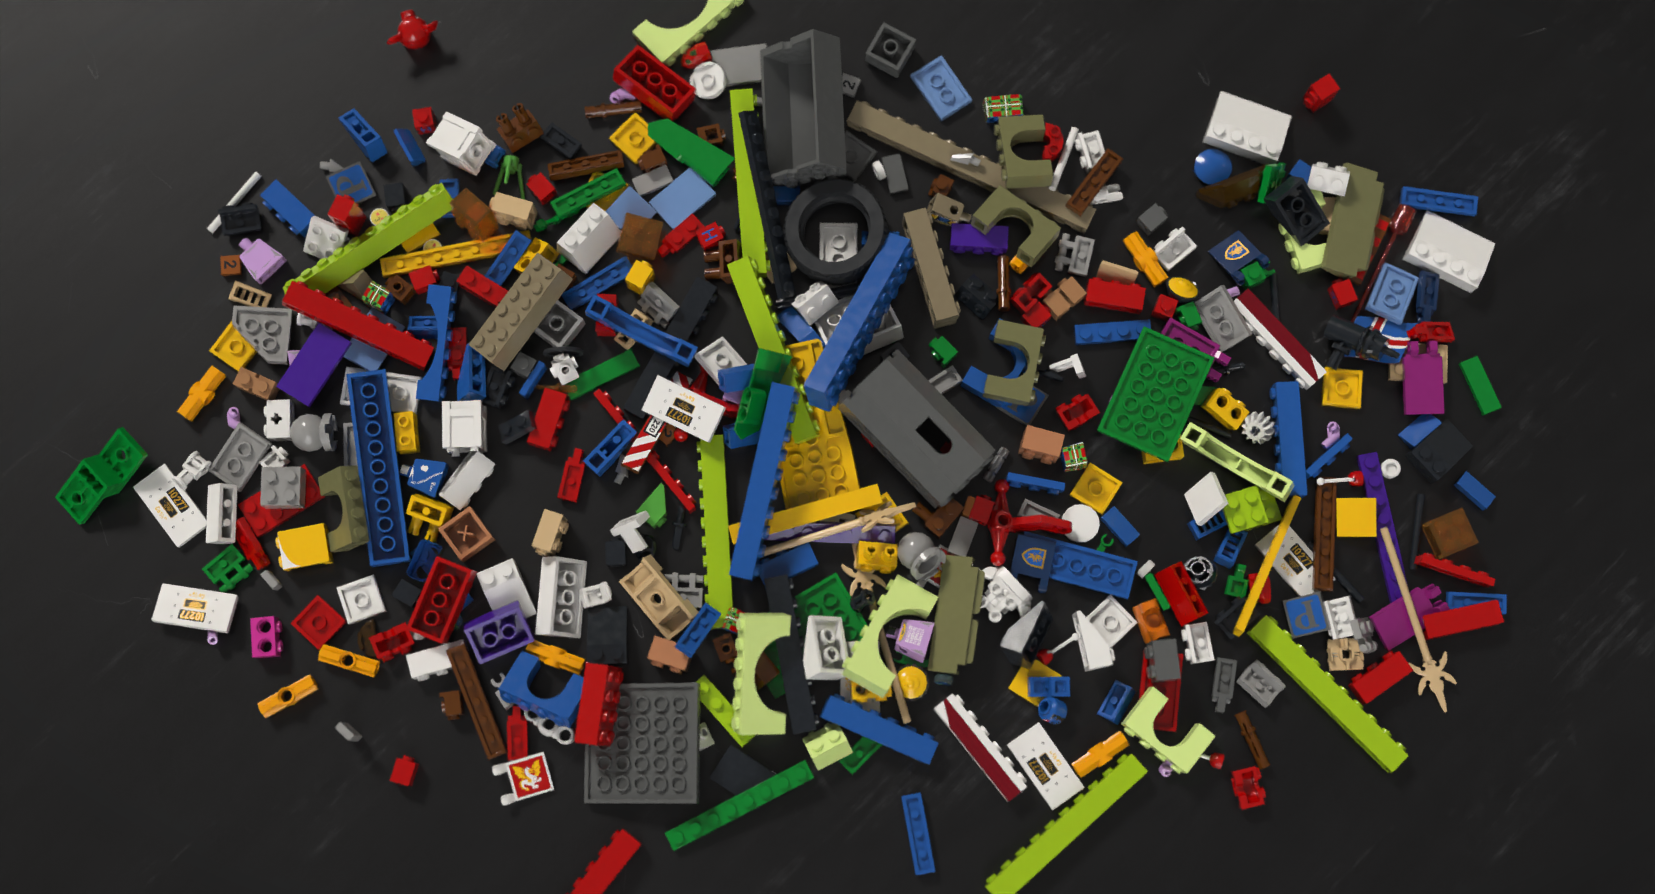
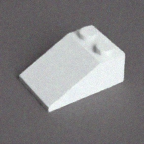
M513 558L476 573L492 611L518 600L526 618L537 614L520 570Z
M1076 611L1072 614L1076 633L1079 636L1078 643L1085 672L1113 665L1112 661L1115 660L1113 649H1109L1107 642L1081 611Z
M810 615L808 617L803 657L806 679L839 680L845 677L842 675L845 669L842 665L848 656L842 618Z

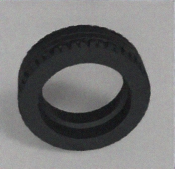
M847 179L819 181L817 184H812L802 191L793 200L789 211L786 213L783 231L786 247L798 269L810 279L822 281L827 285L854 283L856 280L859 281L865 277L889 234L885 212L879 200L863 185ZM846 203L853 205L863 213L868 223V238L864 247L856 255L843 261L828 262L817 258L809 250L805 242V226L809 218L817 210L829 204Z

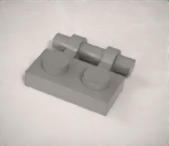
M1063 233L1062 240H1059V253L1055 258V270L1062 271L1063 265H1069L1067 273L1086 277L1095 239L1076 235L1075 242L1069 241L1070 234ZM1067 249L1073 250L1071 258L1065 257Z
M653 281L647 285L641 295L642 298L637 302L642 307V310L645 313H649L654 318V322L657 325L660 324L663 328L668 327L669 321L680 308Z
M674 572L672 574H665V578L672 582V586L684 600L688 599L695 608H702L703 588H695L696 583H703L704 575H696V573L679 575V573ZM678 582L689 583V588H679Z
M1368 617L1350 620L1355 640L1358 641L1360 651L1362 653L1376 651L1378 644L1371 638L1374 631L1371 620Z

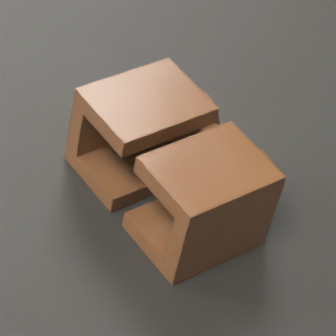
M1072 276L1068 280L1066 278L1061 280L1057 284L1058 289L1054 291L1049 290L1043 296L1042 305L1046 304L1051 310L1050 314L1056 321L1067 313L1070 307L1073 308L1085 298L1087 294Z
M243 367L240 368L233 382V385L250 394H255L266 401L275 400L280 390L276 387L278 383L261 375L259 376L257 373Z

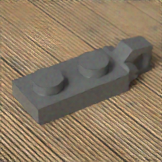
M1216 658L1212 688V701L1216 702L1215 712L1224 713L1225 705L1230 704L1233 697L1237 660Z

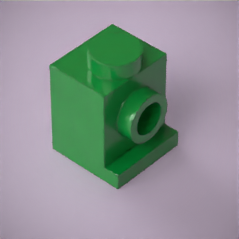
M1193 301L1177 307L1173 315H1178V322L1194 331L1199 329L1198 326L1202 323V320Z
M943 336L939 339L934 338L928 344L933 358L937 361H942L941 367L943 369L958 354V351Z

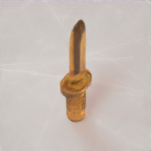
M561 383L535 386L539 390L549 388L562 393H574L577 391L575 385H562Z

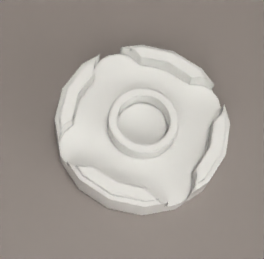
M710 61L696 66L693 75L690 77V84L696 88L695 94L703 99H713L719 96L727 83L724 69Z
M1083 504L1074 505L1068 508L1062 516L1063 520L1072 522V532L1065 534L1070 541L1085 543L1093 539L1098 533L1100 526L1099 517L1089 506Z

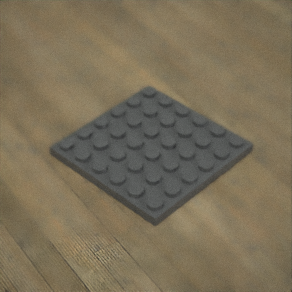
M700 683L620 684V701L617 703L616 708L618 716L613 728L615 733L614 741L611 743V746L585 744L584 803H699Z

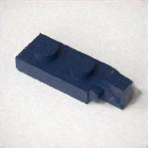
M1427 271L1419 272L1416 300L1418 324L1430 322L1431 316L1437 310L1439 274Z

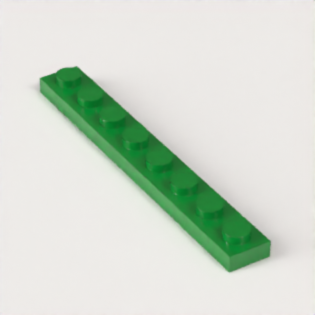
M806 760L665 832L673 850H676L813 779L814 775Z

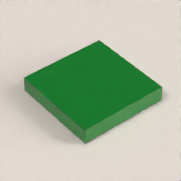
M1147 574L1145 579L1163 611L1170 608L1167 599L1153 574Z

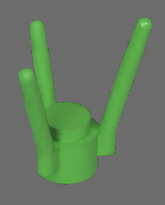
M512 155L504 157V163H501V170L493 195H496L504 172V183L507 184L509 174H515L517 171L521 199L525 200L522 164H519L518 157Z

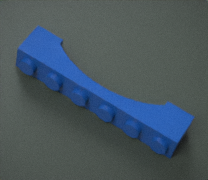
M428 285L427 304L432 306L436 317L438 341L435 357L430 369L424 378L417 382L416 399L442 402L443 398L446 397L447 388L444 387V382L449 374V369L446 368L447 360H450L451 349H448L449 341H452L453 330L450 329L451 322L455 320L453 303L457 301V292H455L453 287Z
M595 294L585 310L586 316L688 368L697 352L698 347L634 318Z

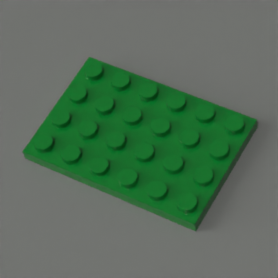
M1144 326L1097 431L1168 463L1215 357Z
M837 573L832 574L795 596L798 608L794 609L795 617L799 616L801 628H798V634L803 636L804 645L808 617L810 615L841 617L845 640L861 641L862 636H860V633L867 623L861 613H857L851 608V596ZM773 640L765 647L763 652L780 671L767 684L772 695L777 699L785 694L776 641ZM801 648L802 655L804 656V648Z

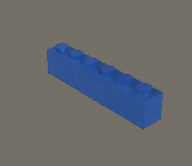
M1299 381L1275 382L1269 392L1270 399H1273L1271 417L1275 421V425L1272 427L1275 429L1273 437H1276L1274 455L1277 456L1278 462L1275 464V472L1293 481L1295 486L1288 498H1292L1295 495L1303 498L1307 496Z
M836 693L834 696H828L819 716L820 718L922 763L930 764L938 742L934 741L935 737L924 733L922 736L916 733L917 729L908 725L905 728L899 726V721L888 717L887 720L881 718V713L875 710L865 711L862 709L863 705L854 701L852 704L845 702V697Z

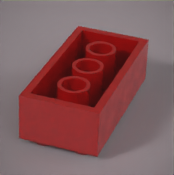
M639 45L614 68L613 81L663 119L668 118L674 122L694 101L696 88Z
M436 556L406 629L441 644H448L477 571Z
M586 663L574 742L611 746L615 737L613 731L614 723L617 721L618 716L616 708L617 703L620 701L619 687L623 681L622 668Z

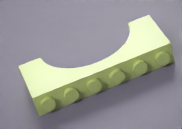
M708 0L703 12L694 21L679 28H660L645 20L632 31L633 37L648 53L669 67L674 64L680 54L683 55L690 48V45L694 42H699L706 31L714 29L721 18H726L731 13V10L735 6H740L744 0Z
M1191 422L1180 438L1185 445L1255 486L1257 485V487L1283 502L1286 501L1295 486L1293 481L1245 457Z
M897 575L895 580L890 579L885 588L888 590L886 596L882 594L877 602L880 606L879 609L872 611L868 618L871 621L870 625L863 627L860 636H862L861 641L858 642L856 640L851 649L854 652L852 657L847 656L842 665L845 668L842 673L843 676L884 698L896 675L888 670L879 655L878 637L881 628L887 622L899 616L913 615L926 620L938 599V596L900 575Z
M739 613V618L736 622L738 638L735 642L737 658L734 662L736 678L733 683L735 689L733 709L735 711L732 718V728L739 735L785 734L786 714L770 710L762 703L756 691L754 675L758 658L765 647L779 637L790 635L791 616L788 614Z

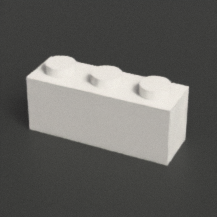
M470 451L439 491L438 495L459 510L465 508L469 504L472 494L481 488V482L485 477L491 475L495 463L479 451Z
M225 483L208 485L206 543L222 545L235 543L237 485Z
M462 639L406 655L411 678L424 681L429 679V675L437 674V676L448 674V670L453 668L446 650L463 643L466 644L468 649L466 640Z

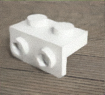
M1099 131L1086 134L1080 132L1074 140L1077 151L1080 150L1082 156L1080 157L1081 166L1086 169L1087 173L1093 169L1105 153Z
M1317 162V164H1312L1307 185L1309 189L1345 196L1350 171H1347V168L1343 166L1332 168L1328 167L1327 163Z
M1181 227L1179 230L1177 228L1168 235L1169 238L1165 242L1161 240L1154 247L1158 262L1168 272L1197 247L1184 233V227Z
M819 281L812 284L806 293L797 296L792 306L798 310L809 325H812L838 304L839 301L829 286Z
M1347 596L1324 601L1331 630H1328V633L1333 637V640L1353 636L1350 620L1356 619L1351 597Z
M1207 622L1184 625L1183 630H1181V637L1183 641H1186L1185 657L1187 661L1190 660V665L1214 661Z

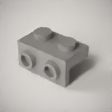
M1258 660L1250 664L1236 681L1264 708L1268 707L1277 694L1286 687L1278 677Z

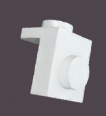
M275 445L271 447L272 451L259 461L263 467H285L291 462L287 458L289 454L282 447L278 448Z
M606 581L579 590L584 609L605 604L612 599V591Z

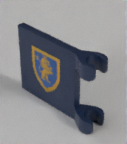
M1239 230L1208 251L1239 286L1245 283V276L1240 272L1241 269L1255 260L1258 261L1263 269L1270 266L1268 263L1269 258L1262 254Z
M1018 534L1010 574L1016 580L1018 574L1039 578L1038 592L1046 593L1056 542Z

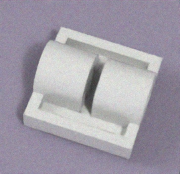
M313 216L310 220L303 251L320 259L328 258L337 248H343L349 244L350 238L347 237L349 230Z

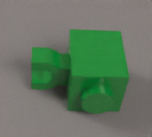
M1258 261L1241 269L1240 272L1245 276V283L1242 285L1244 290L1246 291L1262 284L1266 276L1273 275L1275 270L1267 271L1263 269Z

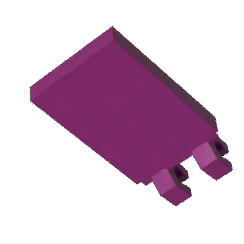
M1171 317L1161 334L1215 357L1213 363L1216 361L1226 366L1231 357L1220 352L1219 344ZM1210 367L1206 377L1217 383L1222 374Z
M1418 341L1407 342V354L1402 358L1404 415L1444 414L1442 356H1440V353H1437V341L1426 342V354H1418Z
M1430 584L1423 589L1416 587L1410 591L1422 630L1425 629L1422 616L1450 609L1448 604L1442 600L1431 603L1430 599L1442 593L1439 586ZM1400 597L1369 617L1384 648L1388 651L1415 635L1403 597Z

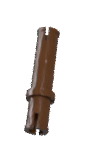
M639 100L585 106L586 119L602 116L607 118V116L642 112Z
M1000 255L997 257L998 289L996 294L998 296V310L1007 312L1010 310V295L1012 294L1009 288V256Z
M1246 710L1235 714L1234 716L1242 730L1240 733L1242 736L1244 735L1259 770L1270 766L1271 764L1255 733L1256 728L1252 726Z

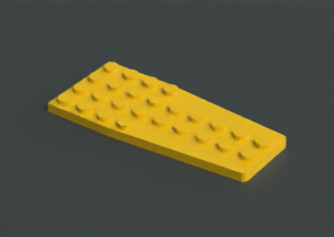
M819 339L786 345V348H790L793 359L791 361L793 366H797L800 377L798 379L800 384L805 383L824 349L823 343ZM839 400L830 412L812 406L814 410L812 416L814 420L817 419L821 428L819 431L820 436L801 444H796L791 434L790 442L785 444V450H788L786 460L781 462L780 469H783L780 483L785 509L860 489L852 445L843 414L838 409L840 406Z

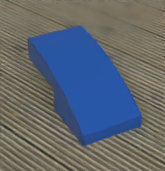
M1027 677L1028 697H1070V677Z

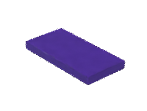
M318 323L276 387L310 407L352 343L323 324Z

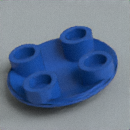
M1208 149L1200 153L1194 165L1195 175L1208 185L1228 179L1232 171V163L1229 157L1217 149Z

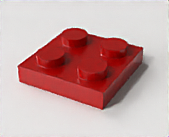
M317 595L291 622V625L320 650L323 644L326 645L347 621L320 595Z

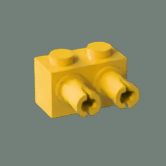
M421 493L412 495L406 510V514L412 516L407 532H412L413 535L419 536L424 520L430 523L424 539H430V542H437L438 528L450 521L454 506Z
M859 541L856 546V568L861 569L863 572H871L872 570H880V573L884 574L891 573V571L894 572L897 567L898 544Z

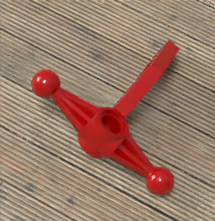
M700 365L701 373L688 389L726 407L723 415L736 420L740 404H730L706 394L708 373ZM676 428L673 436L676 441L683 442L688 438L689 433Z
M1005 479L996 481L994 487L998 494L991 517L987 523L995 551L990 557L993 565L1001 566L1005 563L1006 557L1002 551L1009 532L1045 530L1059 534L1072 532V522L1046 515L1012 518L1005 494L1010 488L1009 483Z

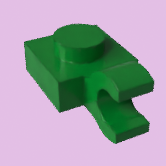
M1235 565L1234 576H1228L1224 595L1245 597L1249 580L1243 579L1246 565Z

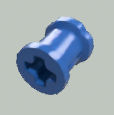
M496 145L484 162L497 169L498 162L506 154V151Z

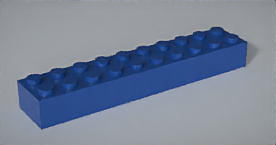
M889 232L884 245L881 246L882 249L876 255L804 383L809 405L828 412L831 411L833 406L837 405L841 391L845 390L849 376L854 374L858 360L863 358L867 344H870L873 339L874 331L880 327L883 315L889 311L892 299L896 298L899 286L905 282L908 270L912 269L915 263L910 239Z
M386 369L346 374L358 472L369 536L367 544L370 566L378 567L411 562Z
M774 382L771 384L729 575L749 580L760 576L762 564H759L760 557H764L766 545H763L764 538H768L770 526H767L768 520L773 518L775 507H772L773 500L777 499L779 488H776L777 480L781 481L783 469H780L781 462L786 460L788 451L785 450V444L790 442L792 431L789 430L790 423H794L796 412L793 411L794 404H798L800 393L797 392L798 388Z

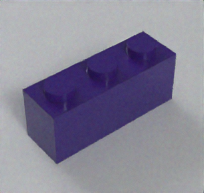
M951 224L950 250H954L955 253H965V251H973L974 254L991 252L992 255H1003V253H1006L1008 248V226H993L984 235L971 224Z

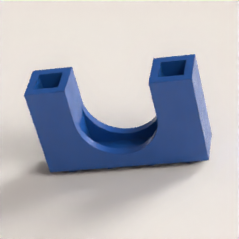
M996 325L988 338L991 341H994ZM998 344L1007 349L1014 359V370L1003 378H1018L1021 372L1025 373L1027 371V359L1023 352L1013 346ZM971 366L960 386L994 406L1001 408L1002 404L1007 405L1008 402L983 397L987 374Z
M754 364L718 370L719 389L725 393L745 390V388L749 387ZM735 423L723 425L724 444L730 449L758 444L762 426L758 432L740 440L734 431Z
M521 651L499 687L501 699L507 703H515L525 711L535 712L540 718L553 720L558 726L570 728L579 713L584 677L574 673L565 689L558 696L551 699L537 698L529 691V687L541 668L540 659L525 651Z

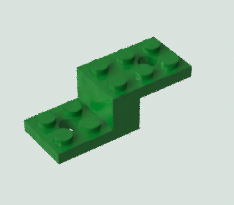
M124 427L118 428L98 455L85 458L80 462L55 498L79 525L85 524L104 498L121 492L148 454ZM122 450L125 452V459L122 457ZM78 494L81 496V502L78 500Z

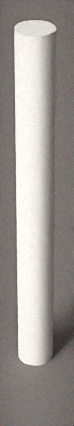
M1072 127L1054 172L1051 186H1049L1051 191L1056 190L1079 131L1076 127Z
M255 171L227 205L236 207L260 179L261 175ZM220 215L207 228L211 233H214L221 225Z

